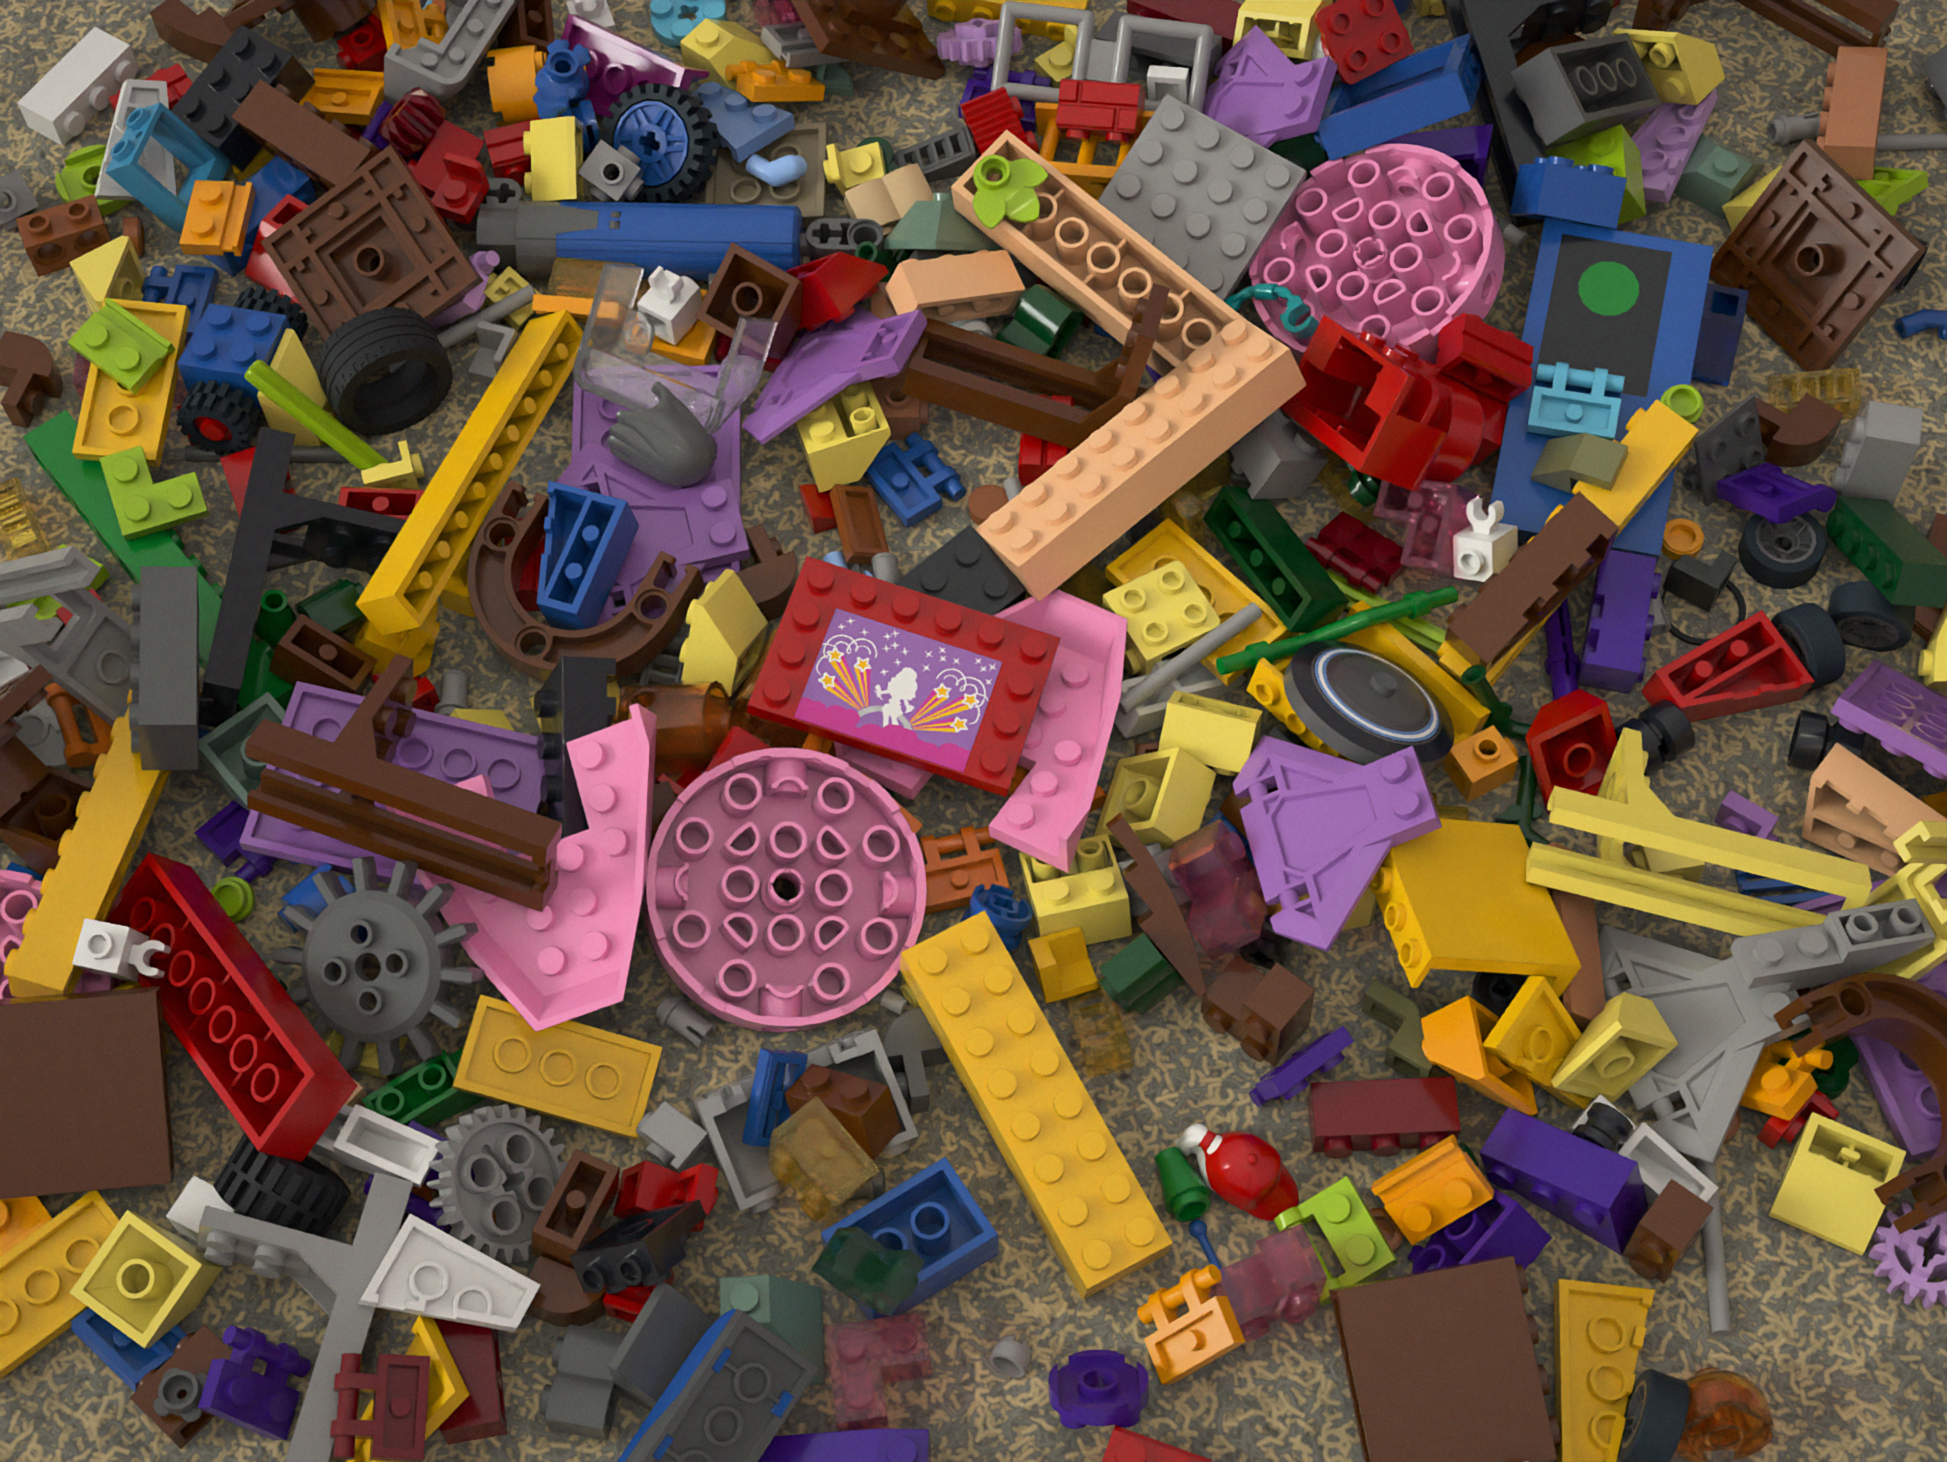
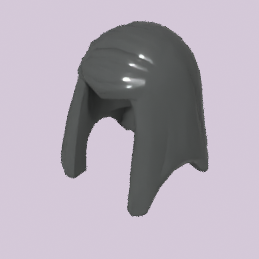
M656 381L653 384L652 393L659 398V403L650 409L641 411L619 410L615 416L619 422L610 427L609 433L611 435L606 439L607 445L614 456L658 482L675 487L693 485L703 480L709 474L717 458L718 445L714 437L705 431L692 411L666 386Z

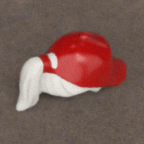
M1195 1123L1189 1126L1182 1136L1175 1140V1147L1180 1148L1185 1156L1191 1153L1196 1154L1200 1173L1206 1185L1233 1206L1265 1221H1274L1280 1213L1298 1206L1299 1192L1293 1177L1282 1164L1278 1151L1264 1139L1248 1131L1236 1130L1216 1134L1208 1130L1204 1125Z

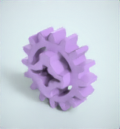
M970 19V21L964 23H956L954 25L955 29H948L946 33H939V36H937L938 56H941V59L950 58V61L957 60L958 65L986 67L994 63L999 20ZM1017 26L1014 28L1011 56L1015 52H1020L1022 48L1021 29H1018Z
M1903 1202L1896 1210V1214L1890 1211L1885 1214L1880 1221L1882 1226H1877L1871 1237L1878 1244L1874 1245L1870 1250L1869 1258L1881 1260L1882 1262L1874 1271V1275L1876 1277L1888 1276L1891 1282L1888 1284L1886 1291L1890 1294L1900 1288L1905 1292L1904 1303L1907 1305L1915 1297H1920L1924 1308L1930 1309L1938 1297L1940 1302L1947 1307V1280H1945L1947 1278V1212L1918 1225L1924 1228L1918 1230L1910 1229L1899 1234L1893 1221L1913 1211L1907 1202ZM1927 1241H1929L1930 1243L1927 1249L1929 1251V1261L1923 1267L1922 1264L1925 1258L1923 1256V1246L1926 1244ZM1934 1277L1945 1280L1942 1282H1927L1928 1279Z

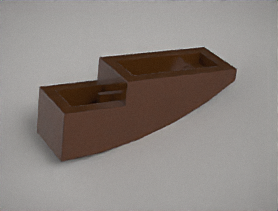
M166 0L150 12L161 39L175 49L207 64L212 61L236 31L230 32L222 21L223 17L213 8L208 7L197 15L180 0Z

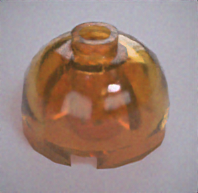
M1708 1367L1697 1371L1686 1380L1689 1386V1406L1684 1429L1676 1452L1683 1458L1694 1462H1707L1708 1460L1703 1451L1734 1449L1733 1460L1743 1459L1760 1451L1771 1441L1773 1437L1771 1425L1774 1426L1768 1402L1762 1390L1748 1377L1733 1371Z

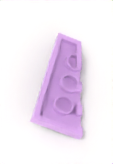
M1716 88L1698 105L1662 102L1663 104L1657 107L1632 136L1631 139L1641 154L1645 200L1662 203L1669 202L1718 99Z

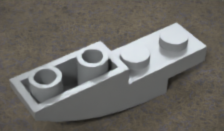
M1916 898L1830 912L1823 924L1735 938L1730 950L1749 989L1783 983L1788 992L1836 981L1884 965L1933 943L1936 936Z

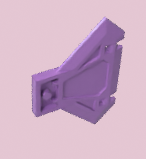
M1255 25L1216 63L1213 73L1215 76H1219V79L1208 87L1204 99L1203 114L1266 149L1274 142L1316 132L1338 66L1329 56L1294 65L1262 30Z
M855 303L853 305L855 312L841 322L834 323L830 319L813 331L808 332L806 328L800 329L797 337L800 339L791 345L781 364L776 368L753 406L755 412L746 417L743 422V429L764 445L847 386L881 376L883 378L896 376L905 368L909 355L919 343V338L928 323L922 311L918 309L881 320Z
M588 440L556 481L557 483L591 492L600 491L603 495L627 501L639 524L638 531L595 626L612 619L627 606L660 551L672 555L677 560L675 566L678 573L674 579L670 577L664 589L668 593H673L683 580L688 563L699 568L701 573L705 568L751 558L731 478L688 488L666 485L617 458L610 450ZM625 598L626 605L615 608L614 601ZM653 609L647 614L646 618L657 619L665 613V609Z
M1263 735L1233 782L1235 795L1238 799L1251 796L1252 802L1240 809L1265 902L1267 905L1281 903L1283 909L1270 917L1273 931L1275 934L1325 952H1329L1390 849L1442 827L1419 756L1413 746L1363 766ZM1278 787V790L1272 793L1268 792V790ZM1309 893L1310 898L1300 901L1299 897Z

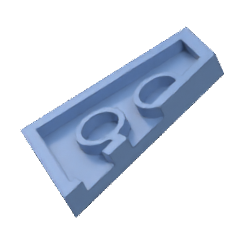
M716 82L704 83L691 94L704 102L702 107L710 110L713 116L708 120L717 125L718 132L714 134L716 139L719 140V145L722 148L728 147L732 152V157L738 163L795 128L792 113L764 102H752L741 93Z

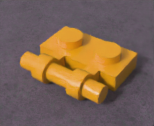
M377 0L388 50L393 42L401 45V49L415 47L420 37L439 45L448 31L446 16L441 13L440 7L437 4H429L425 9H421L420 0Z
M744 60L739 65H727L725 69L726 79L728 81H737L736 91L752 102L824 100L825 85L813 78L811 72L803 70L801 67L788 69L785 66L786 60H773L771 64H757L753 60Z
M1787 1038L1764 1047L1740 1105L1790 1121L1818 1088L1811 1072L1816 1067L1824 1070L1829 1069L1833 1063V1054L1820 1048L1797 1058L1791 1047L1796 1042ZM1782 1057L1790 1059L1785 1066L1777 1064Z
M1209 1264L1201 1270L1197 1268L1191 1269L1180 1277V1283L1170 1289L1163 1287L1149 1295L1148 1302L1137 1309L1138 1317L1144 1324L1148 1325L1155 1322L1158 1331L1146 1337L1144 1341L1162 1385L1173 1384L1246 1342L1228 1297L1215 1296L1212 1299L1209 1297L1211 1287L1222 1280L1221 1272L1214 1264ZM1187 1302L1190 1312L1178 1318L1179 1306Z

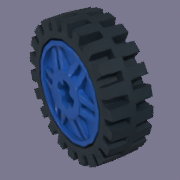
M655 83L632 87V92H624L618 96L621 102H613L608 108L613 114L612 116H604L602 125L608 128L606 133L599 132L598 141L603 140L616 151L623 145L641 159L637 166L645 172L641 178L645 184L634 199L635 201L641 203H679V201H687L693 197L691 193H699L705 187L701 183L702 180H710L713 172L709 170V166L717 165L718 157L712 155L713 149H719V140L714 139L712 134L717 133L718 129L716 123L709 122L708 120L713 115L708 108L702 107L703 101L691 95L692 93L685 89ZM613 171L611 173L613 177L610 180L617 179L620 171Z

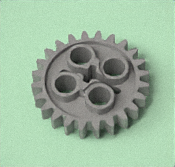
M508 1104L475 1109V1113L461 1115L459 1117V1125L447 1127L445 1131L450 1140L438 1142L435 1145L436 1149L443 1155V1159L429 1162V1166L439 1172V1179L427 1182L428 1187L439 1190V1197L429 1203L430 1207H442L444 1214L436 1222L437 1226L450 1224L452 1230L449 1235L460 1241L464 1240L463 1243L502 1264L511 1263V1261L512 1263L528 1260V1255H533L532 1229L568 1162H559L557 1157L565 1148L564 1144L552 1146L549 1142L553 1136L554 1129L538 1130L541 1121L539 1115L526 1118L525 1108L520 1107L510 1110ZM507 1145L510 1149V1158L508 1157L506 1151ZM471 1167L474 1170L475 1174L474 1182L471 1178ZM528 1187L531 1191V1200L528 1195ZM493 1211L496 1215V1225L492 1218Z

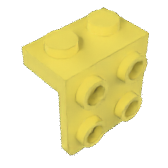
M1172 561L1103 594L1102 608L1128 619L1124 666L1132 676L1137 674L1140 677L1150 674L1156 662H1161L1163 657L1198 641L1220 625L1219 616L1183 563L1179 561Z

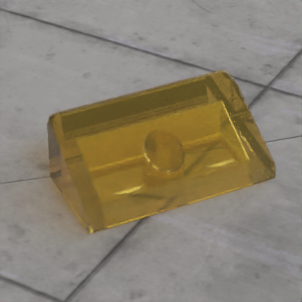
M558 257L553 264L548 284V294L629 302L636 294L637 267L633 263Z

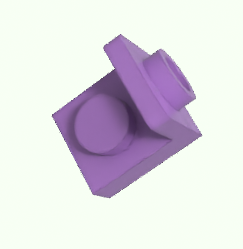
M1732 790L1729 791L1721 803L1714 823L1724 829L1775 842L1779 839L1778 836L1772 834L1778 822V816Z

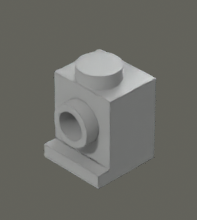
M666 1101L656 1111L648 1112L641 1119L636 1129V1134L642 1137L647 1145L644 1150L645 1153L658 1165L665 1168L671 1165L672 1170L678 1173L704 1163L713 1152L707 1131Z

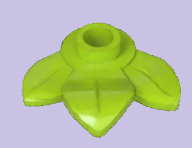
M999 155L984 157L975 166L973 172L974 184L978 189L973 198V208L979 221L989 229L997 227L1005 216L1010 220L1020 223L1036 221L1040 214V203L1034 188L1045 182L1048 178L1047 172L1037 162L1026 158L1009 162L1006 158ZM991 174H999L1002 177L1001 180L995 182L987 180Z

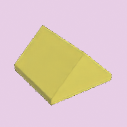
M120 236L69 262L93 313L95 311L99 312L102 309L104 298L108 297L111 299L142 301L141 287L147 276L130 237Z

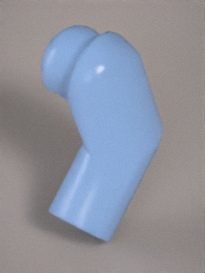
M753 154L747 160L746 171L773 187H781L805 175L807 162L799 155H786L770 162L758 154Z

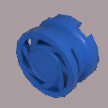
M590 99L580 101L579 106L570 107L569 105V109L561 114V117L575 116L583 125V154L592 153L599 143V129Z
M983 884L976 886L969 901L971 908L964 912L960 922L985 910L1007 951L1017 949L1022 939L1021 930L1028 927L1034 913L1031 905L1025 898L1021 899L1020 902L1014 899L1012 896L1015 891L1004 886L992 884L990 889H984L985 886Z

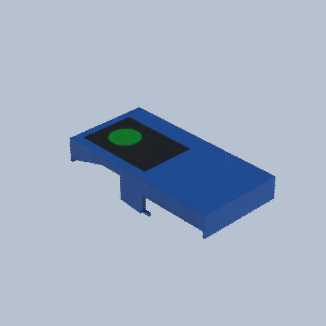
M1545 218L1521 341L1534 347L1533 363L1530 365L1532 368V380L1527 390L1508 402L1502 443L1489 503L1490 505L1497 500L1502 501L1504 515L1498 523L1518 526V546L1524 545L1531 537L1536 536L1541 531L1546 520L1559 504L1565 506L1575 496L1573 493L1571 494L1531 480V474L1547 441L1561 438L1526 432L1534 386L1552 388L1553 384L1536 380L1538 363L1556 366V362L1569 363V368L1595 371L1596 367L1608 369V374L1625 376L1622 393L1605 391L1604 393L1606 397L1621 399L1615 440L1620 443L1629 433L1625 429L1627 423L1640 407L1647 411L1656 399L1658 401L1661 400L1663 393L1670 387L1680 384L1690 385L1714 250L1713 246ZM1565 386L1567 391L1591 394L1590 388ZM1676 466L1616 537L1611 550L1655 557L1656 567L1661 554Z

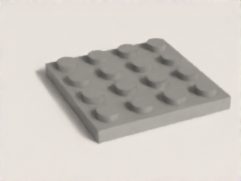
M1166 94L1098 199V202L1222 301H1225L1232 295L1306 179L1307 173L1303 168Z

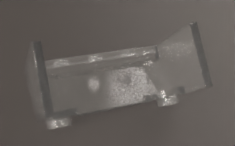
M604 263L573 366V375L576 383L587 392L630 410L641 411L650 409L659 403V398L652 393L653 384L659 381L692 411L707 433L710 435L716 433L757 387L778 322L772 319L740 317L728 356L721 363L717 378L651 351L655 337L654 324L648 315L633 309L644 268L633 265Z

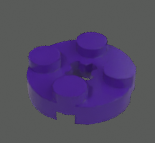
M1086 1350L1068 1356L1069 1364L1058 1370L1057 1364L1051 1369L1048 1376L1049 1402L1052 1408L1059 1413L1060 1422L1065 1427L1079 1429L1086 1425H1116L1126 1428L1134 1426L1140 1421V1412L1147 1405L1149 1399V1377L1144 1366L1138 1361L1136 1369L1132 1365L1125 1363V1354L1111 1350Z

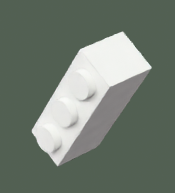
M94 27L17 103L29 128L64 146L73 136H77L82 132L85 124L99 110H103L110 103L108 97L116 94L121 89L124 81L134 79L140 69L129 44Z

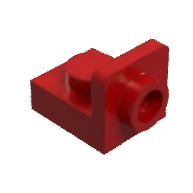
M447 152L443 158L447 174L431 202L442 217L469 225L490 189V185L483 165L478 160L468 155L458 156Z
M1815 1090L1790 1121L1772 1115L1762 1128L1757 1139L1773 1150L1782 1138L1791 1143L1801 1132L1812 1112L1833 1121L1837 1119L1839 1112L1833 1107L1826 1095Z

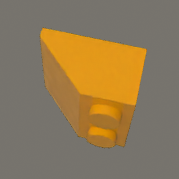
M1467 995L1421 1018L1424 1034L1422 1049L1427 1059L1433 1065H1438L1453 1075L1458 1082L1466 1084L1484 1097L1530 1117L1538 1113L1531 1080L1482 1046L1500 1017Z

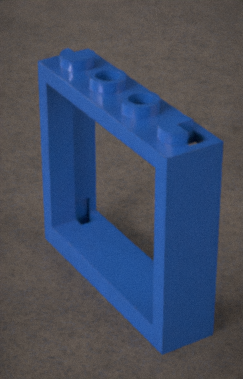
M1465 34L1406 56L1354 84L1346 85L1342 81L1337 82L1325 104L1318 130L1314 132L1316 143L1319 142L1322 151H1327L1330 161L1471 111L1483 76L1470 34Z

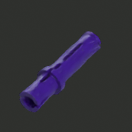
M1568 598L1562 602L1544 624L1548 654L1544 666L1545 672L1551 678L1552 701L1579 689L1577 672L1580 670L1581 664L1580 658L1574 653Z

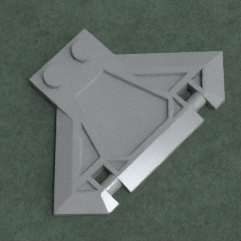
M1604 925L1598 940L1605 1003L1621 995L1623 992L1652 1000L1679 1043L1635 1084L1628 1088L1637 1111L1642 1113L1653 1109L1658 1121L1649 1125L1652 1130L1680 1154L1714 1165L1764 1047L1803 1031L1813 1024L1809 1016L1803 1014L1792 1020L1794 1026L1782 1030L1773 1015L1799 998L1797 991L1787 992L1783 983L1749 989L1733 956L1722 961ZM1629 979L1632 988L1621 992L1618 984ZM1683 1098L1686 1107L1675 1112L1671 1102Z

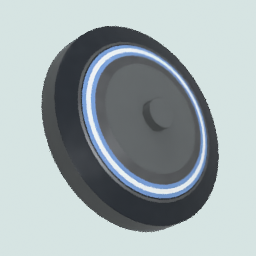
M1315 641L1302 646L1295 653L1285 670L1283 678L1284 690L1294 712L1320 740L1354 762L1364 766L1413 746L1419 756L1424 774L1436 770L1441 765L1453 746L1455 734L1452 720L1438 697L1413 673L1380 653L1343 641Z

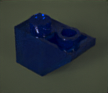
M1707 284L1691 380L1728 387L1743 327L1749 291Z

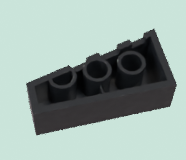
M562 656L542 688L537 690L534 696L535 717L541 718L542 729L537 740V755L540 760H544L545 775L541 779L540 795L542 802H547L548 817L562 823L561 839L589 829L566 743L611 726L612 717L616 716V697H607V679L609 676L616 675V658Z

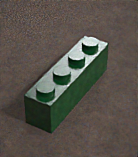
M1223 485L1203 520L1289 632L1309 633L1336 622L1350 601L1269 499L1252 500L1247 492L1249 488Z
M1837 496L1834 510L1827 517V537L1892 604L1944 608L1947 597V558L1887 500Z

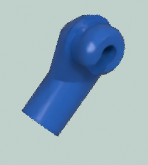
M1922 309L1895 320V329L1903 339L1932 328H1937L1940 339H1947V310Z

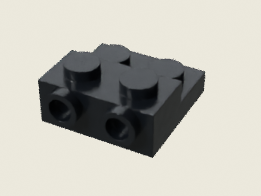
M700 1200L626 1215L569 1256L584 1293H599L605 1289L607 1294H613L629 1286H635L641 1281L647 1287L669 1278L672 1275L670 1269L687 1256L682 1242L692 1236L690 1229L706 1218Z

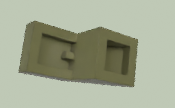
M1589 433L1548 440L1531 474V480L1571 494L1577 481L1611 491L1628 456V446Z
M1374 979L1365 993L1361 1012L1397 1032L1388 1045L1384 1064L1407 1078H1430L1434 1065L1427 1059L1422 1049L1424 1034L1416 1002Z

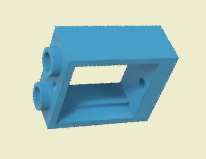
M161 102L145 108L139 107L128 116L126 120L127 129L122 139L112 148L110 153L112 159L105 173L173 231L181 232L195 180L222 181L230 163ZM150 135L190 169L177 197L137 163Z

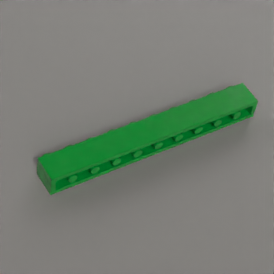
M67 410L24 435L23 438L34 459L135 584H140L141 566L197 567L199 664L206 671L224 593L221 586L217 582L210 586L204 579L208 576L205 568L194 554L188 558L182 552L185 549V545L172 527L132 540H125L100 461L76 459L72 454L78 423H76ZM253 637L251 639L236 706L238 712L267 692L273 696L286 712L295 688L293 685L268 671L274 652L264 639L258 642Z

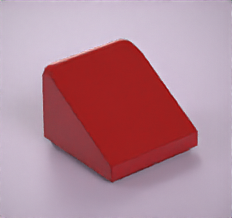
M816 484L799 486L801 502L814 534L837 527L829 494L831 489L819 493Z

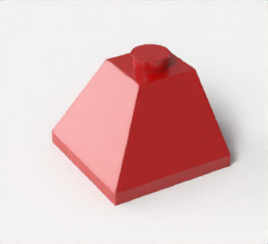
M1577 689L1541 706L1525 736L1548 815H1550L1551 811L1547 810V804L1554 786L1597 796L1618 743L1607 702L1582 689Z

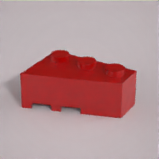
M1763 610L1655 671L1641 690V693L1651 706L1662 699L1671 701L1678 706L1691 723L1798 701L1815 681Z

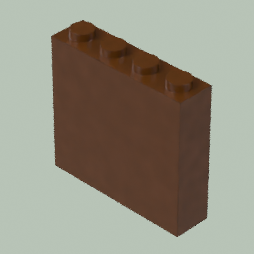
M152 986L0 999V1199L171 1183L175 1176L161 987Z
M1502 1255L1329 1289L1364 1462H1547L1557 1460L1555 1446L1561 1444L1560 1431L1554 1415L1548 1416L1544 1395H1549L1550 1393L1549 1380L1542 1364L1537 1365L1533 1345L1539 1343L1538 1329L1533 1315H1526L1522 1294L1528 1293L1527 1278L1523 1266L1515 1264L1514 1256Z

